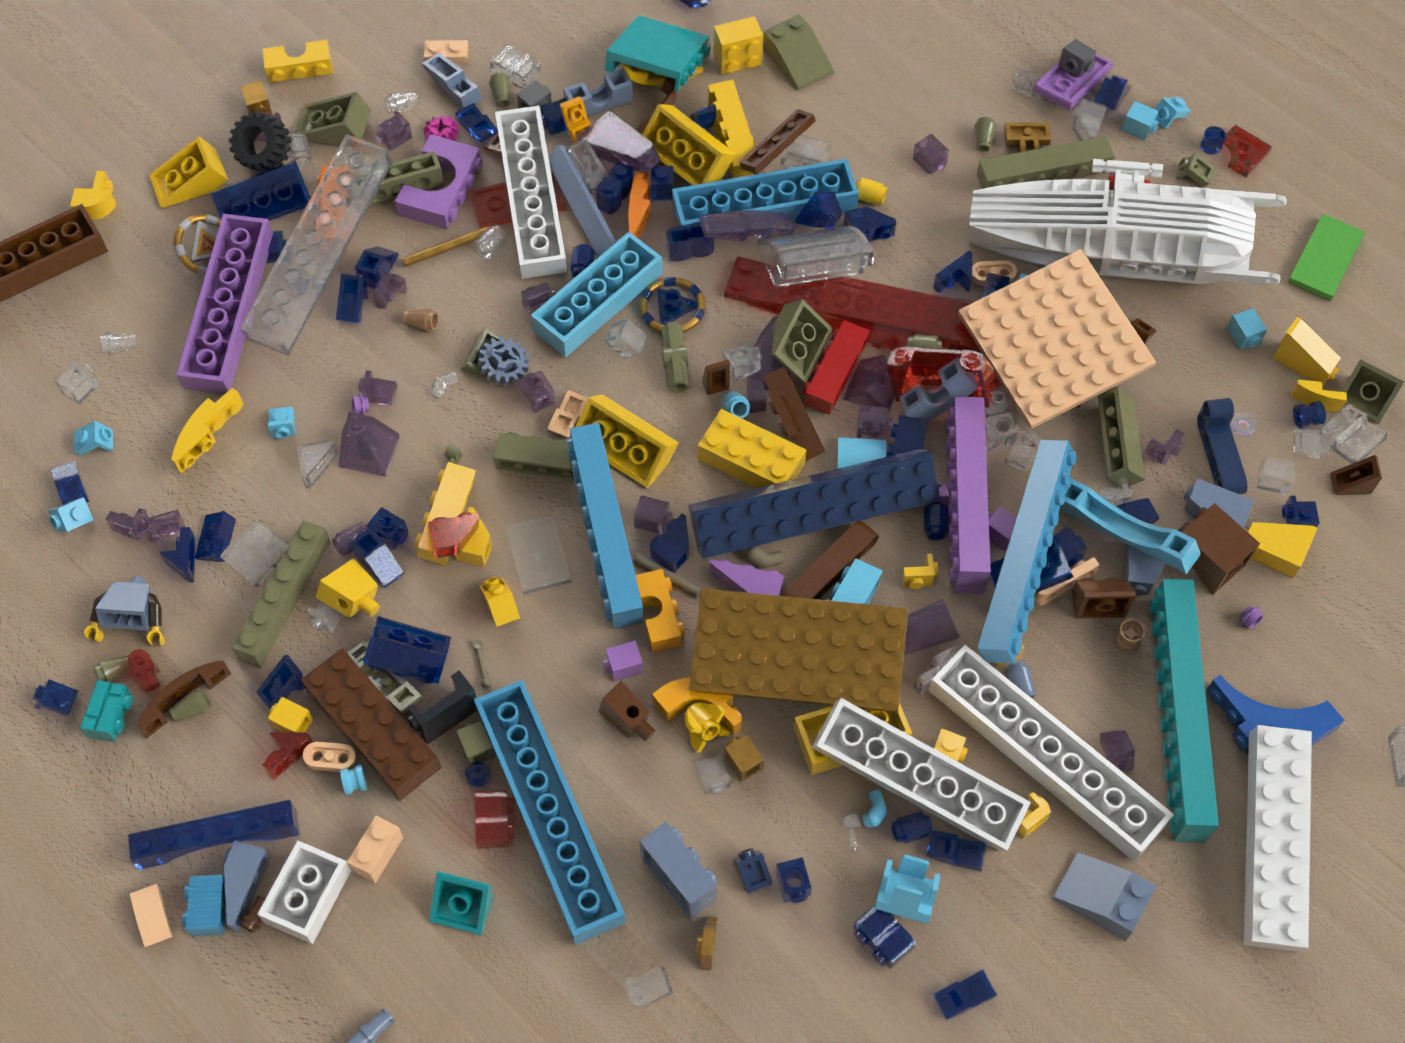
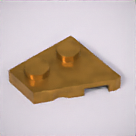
M707 916L703 936H697L696 960H701V969L712 970L717 917Z

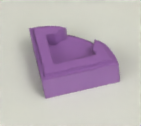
M939 483L940 501L936 502V507L943 508L947 506L949 492L945 483Z

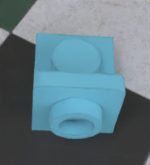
M293 406L269 409V422L267 426L272 438L284 439L288 436L296 435Z

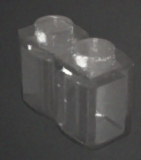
M504 45L490 61L493 74L498 72L506 73L510 78V82L520 89L527 87L541 74V64L536 57L522 54L518 48L510 45Z

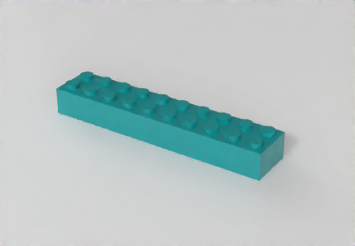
M1163 579L1159 587L1155 589L1153 599L1149 600V613L1153 614L1154 622L1151 623V636L1155 637L1156 643L1153 647V659L1157 661L1158 669L1155 671V683L1159 684L1160 693L1157 695V706L1162 710L1159 729L1160 732H1164L1161 753L1163 757H1166L1167 765L1164 767L1163 772L1164 781L1168 782L1169 791L1166 792V805L1170 807L1171 812L1174 814L1168 822V830L1170 833H1173V842L1206 843L1219 826L1194 580Z

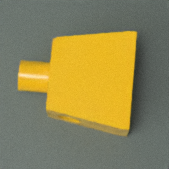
M354 558L320 580L316 598L346 617H352L361 610L372 617L380 609V605L374 601L378 588L377 583Z

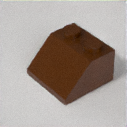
M1114 577L1105 580H1093L1092 578L1078 580L1072 590L1075 619L1125 618L1136 597V592L1127 580H1119Z

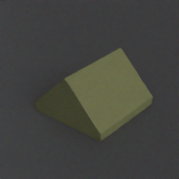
M1360 359L1341 391L1347 394V401L1344 405L1380 423L1405 381Z

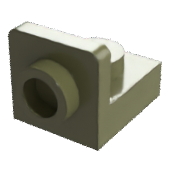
M1195 152L1190 157H1184L1179 162L1176 178L1180 180L1188 175L1202 187H1205L1210 183L1215 167Z

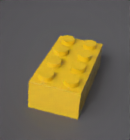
M658 104L638 142L691 185L721 181L736 155L673 105Z
M723 409L719 411L698 444L699 461L755 488L796 479L805 465L806 449Z
M900 702L898 713L862 709L912 736ZM833 706L795 717L793 729L811 776L843 766L812 748Z

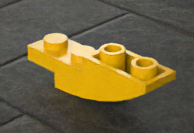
M233 387L215 403L207 398L183 427L175 444L171 459L180 474L190 468L195 463V460L204 452L212 448L216 442L213 433L221 429L224 423L231 416L236 415L241 410V407L244 406L239 392Z

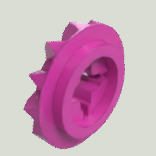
M443 115L440 118L433 116L432 120L426 121V126L423 127L426 139L431 134L454 141L459 133L457 121H453L451 116L447 118ZM440 126H443L444 128L442 129L441 134H439L438 129L440 128Z

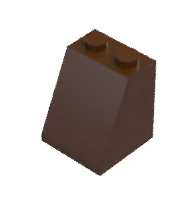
M1215 503L1208 509L1203 507L1195 515L1194 518L1196 520L1191 524L1186 522L1178 530L1196 539L1201 555L1195 561L1192 568L1213 595L1247 565L1260 545L1253 536Z

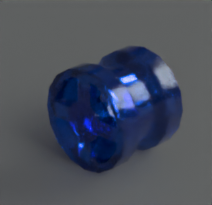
M1217 126L1208 127L1200 143L1201 149L1211 155L1219 153L1226 140V132Z

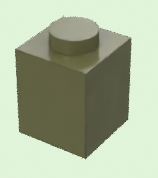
M482 721L466 723L461 729L457 730L470 767L495 757Z

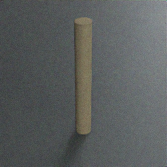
M637 553L634 557L633 562L649 571L663 569L665 578L669 577L672 584L698 597L701 593L702 588L643 555Z

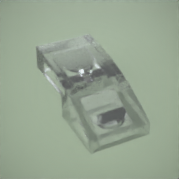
M955 645L935 655L931 662V670L917 677L915 689L920 695L929 690L935 675L956 655L957 648Z

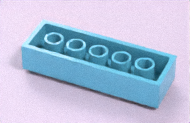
M628 232L531 315L533 331L566 358L663 274L662 257Z

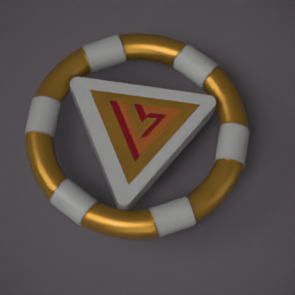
M208 214L193 215L184 219L177 226L173 239L174 250L182 264L192 272L202 276L206 275L208 267L197 265L194 262L210 259L217 237L204 223L217 226L218 228L221 223V219ZM193 224H196L191 258L189 259L182 244V237Z

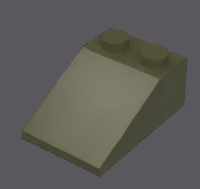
M800 14L764 31L763 50L798 91L834 73V69L812 28Z
M357 92L306 104L302 110L293 138L300 141L336 146L359 143L371 109Z
M803 299L785 304L775 322L772 356L802 384H806L833 328Z

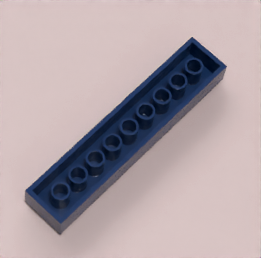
M922 448L689 504L688 508L697 552L705 559L940 501L933 455Z

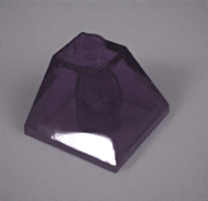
M349 412L341 436L339 467L386 477L400 437L399 433L372 416Z

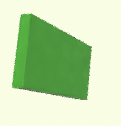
M1322 214L1288 283L1331 301L1365 231Z

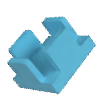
M904 854L902 856L899 869L897 870L891 868L893 861L887 859L875 909L929 924L941 874L935 873L933 880L927 879L925 876L929 862Z

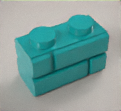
M96 681L79 728L85 736L111 742L116 741L118 734H122L124 731L126 710H130L133 705V695L128 687L123 684Z

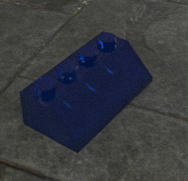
M295 161L209 191L220 219H222L223 214L271 221L313 205Z

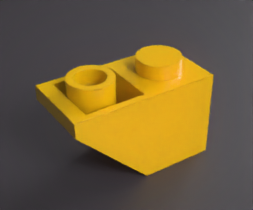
M469 507L467 514L461 517L459 525L461 530L459 536H455L453 539L452 550L455 553L456 561L485 567L492 548L490 534L475 509Z
M491 577L485 580L484 584L479 585L496 627L520 619L513 594L503 577Z

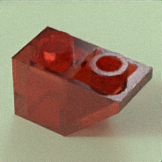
M465 512L452 518L437 517L428 522V533L434 559L458 555L479 527L478 513Z

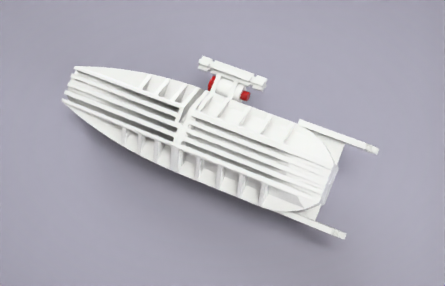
M1093 159L1092 172L1102 173L1106 171V174H1110L1108 180H1042L1006 184L973 191L969 222V243L1020 261L1046 267L1081 249L1097 274L1102 276L1192 284H1209L1220 281L1261 285L1280 283L1281 276L1277 273L1249 270V259L1254 242L1256 218L1254 206L1283 207L1287 203V199L1283 195L1150 184V180H1144V177L1151 175V177L1162 178L1163 164L1153 163L1149 165V163L1116 160L1104 162L1103 159Z

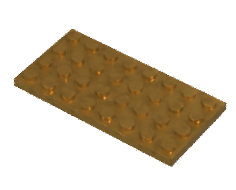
M702 588L689 690L692 692L834 706L835 702L842 698L860 709L898 713L908 608Z

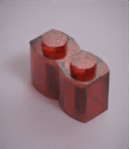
M507 790L475 792V838L477 849L510 847V840L515 838L514 823H509V814L514 813L513 797L509 798Z

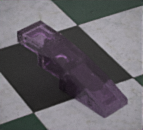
M745 210L704 215L699 218L704 237L744 242L748 236L768 239L771 233L791 236L795 231L791 215L788 212Z

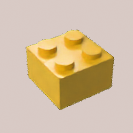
M755 16L714 26V58L721 75L762 65L763 33Z

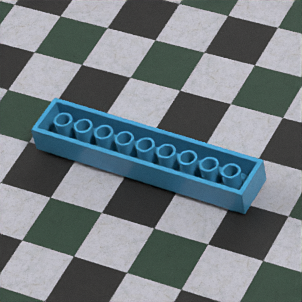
M523 680L474 699L480 720L575 945L625 924V913Z

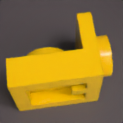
M1034 792L1027 798L1031 802L1029 805L1030 809L1026 811L1017 830L1023 839L1045 823L1051 813L1047 801L1041 796L1038 797Z

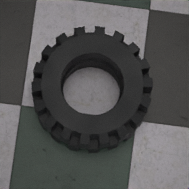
M248 113V116L243 115L240 117L241 122L236 121L234 123L235 129L231 128L230 131L232 134V138H229V143L232 144L230 152L235 153L233 158L236 161H240V165L256 171L268 172L277 170L276 167L281 168L284 165L282 161L288 160L289 156H287L288 151L291 152L292 147H289V143H292V138L287 136L290 132L287 128H284L285 124L274 117L262 113ZM264 131L267 139L266 146L261 153L257 154L255 139L259 133Z

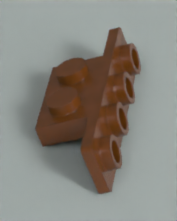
M781 367L764 376V380L771 392L769 396L772 401L769 402V406L773 414H778L782 421L779 427L785 437L789 436L796 445L806 449L805 461L824 453L825 448L786 368Z

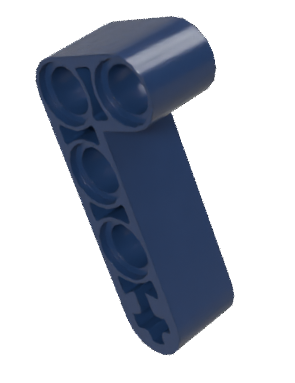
M1231 398L1205 400L1197 416V426L1216 486L1237 494H1245L1248 487L1247 478L1230 427L1234 416L1233 402Z

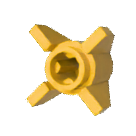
M699 702L690 705L685 712L684 719L686 727L689 729L691 746L697 753H701L707 740H711L717 735L729 737L731 733L720 722L726 713L720 705Z

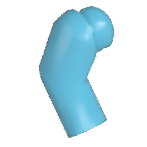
M874 790L869 793L872 808L868 814H864L862 817L863 824L867 828L880 825L887 814L881 790Z

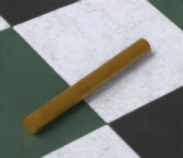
M487 227L406 256L402 258L405 267L489 236V230Z

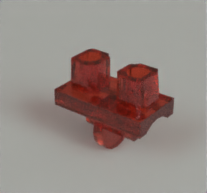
M142 649L131 652L127 660L130 667L127 670L129 677L136 683L139 682L141 689L145 690L146 693L161 687L156 675L161 670L158 664L151 659L149 653Z

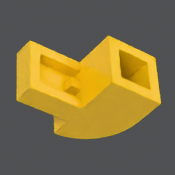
M96 171L92 189L74 188L70 204L71 209L83 204L92 220L104 218L113 211L116 206V201L112 195L113 182L109 180L106 171Z

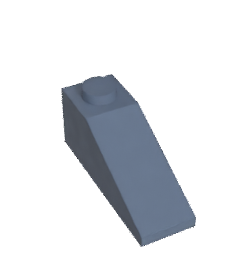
M236 840L232 848L227 849L224 856L227 925L234 933H239L241 928L239 924L242 921L240 918L248 912L270 856L265 849Z

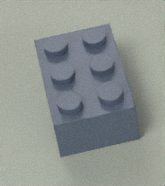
M664 822L640 840L641 858L691 920L716 901L717 878L709 868L704 869L699 863L700 857L692 847L687 848L682 842L684 838L675 826L671 828L667 822Z

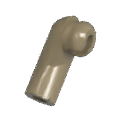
M758 546L747 548L748 559L760 568L784 562L781 551L767 554Z

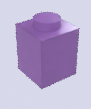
M1000 506L995 513L991 511L988 514L989 539L1006 551L1017 518Z
M636 641L606 649L607 658L603 659L606 674H612L613 681L643 673V663Z

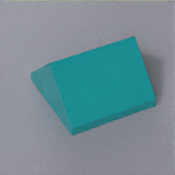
M438 871L436 873L429 922L481 935L494 898L491 885Z

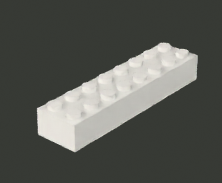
M533 106L495 112L522 279L566 273V257L540 107Z
M842 698L835 702L812 746L814 750L998 851L1008 850L1031 803Z
M1257 725L1249 732L1244 945L1294 952L1303 951L1309 946L1312 731Z

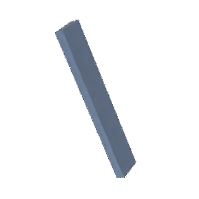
M558 145L548 156L550 169L599 258L616 243V240L564 146Z

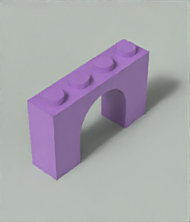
M430 134L422 149V154L435 151L441 170L451 173L455 178L448 187L439 191H425L403 185L395 200L399 216L448 230L451 222L456 220L460 204L463 205L465 202L468 188H471L474 184L476 172L482 168L483 158H481L480 149Z

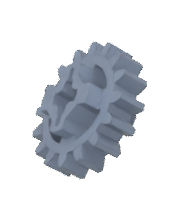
M500 336L499 341L491 338L490 344L484 343L483 350L479 352L478 366H482L481 374H488L487 381L493 378L495 379V385L502 381L504 386L507 387L509 381L515 385L518 378L523 380L525 372L529 368L530 356H525L526 348L520 349V341L514 344L512 343V337L508 341H504V337Z

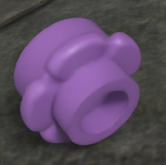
M361 393L351 398L353 415L364 417L365 412H369L368 398H363Z
M1247 607L1240 615L1242 618L1241 625H1246L1249 629L1254 628L1264 617L1260 607Z

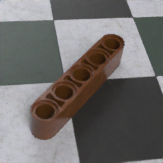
M861 520L856 521L781 596L819 600L841 578L846 566L851 567L855 558L860 560L875 545L879 535Z

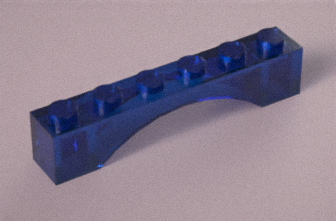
M291 800L128 834L130 860L141 870L167 864L178 857L200 849L233 843L235 840L239 842L274 841L300 835L297 810Z

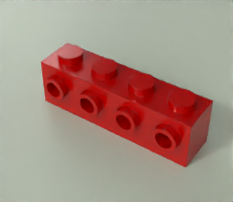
M845 320L840 328H835L831 340H833L831 346L826 345L822 353V358H824L822 363H817L813 370V380L811 382L807 381L802 392L805 395L804 405L827 415L831 414L867 345L869 330Z

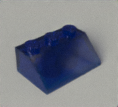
M377 616L363 663L368 664L373 669H386L393 671L398 676H411L418 678L423 683L438 684L451 637Z

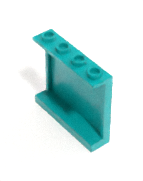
M638 15L607 49L604 70L613 73L620 62L676 79L674 91L678 92L683 85L687 84L688 78L694 75L696 68L702 65L704 58H708L711 50V45H708L710 36Z

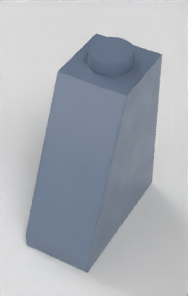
M1198 478L1194 486H1188L1183 498L1188 500L1184 510L1193 518L1203 507L1208 509L1215 503L1242 528L1245 526L1254 502L1253 499Z
M1125 543L1124 580L1130 583L1136 592V596L1149 595L1166 563Z

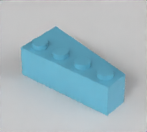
M855 558L851 567H845L841 576L842 583H836L831 597H833L831 601L870 604L879 586L883 570Z

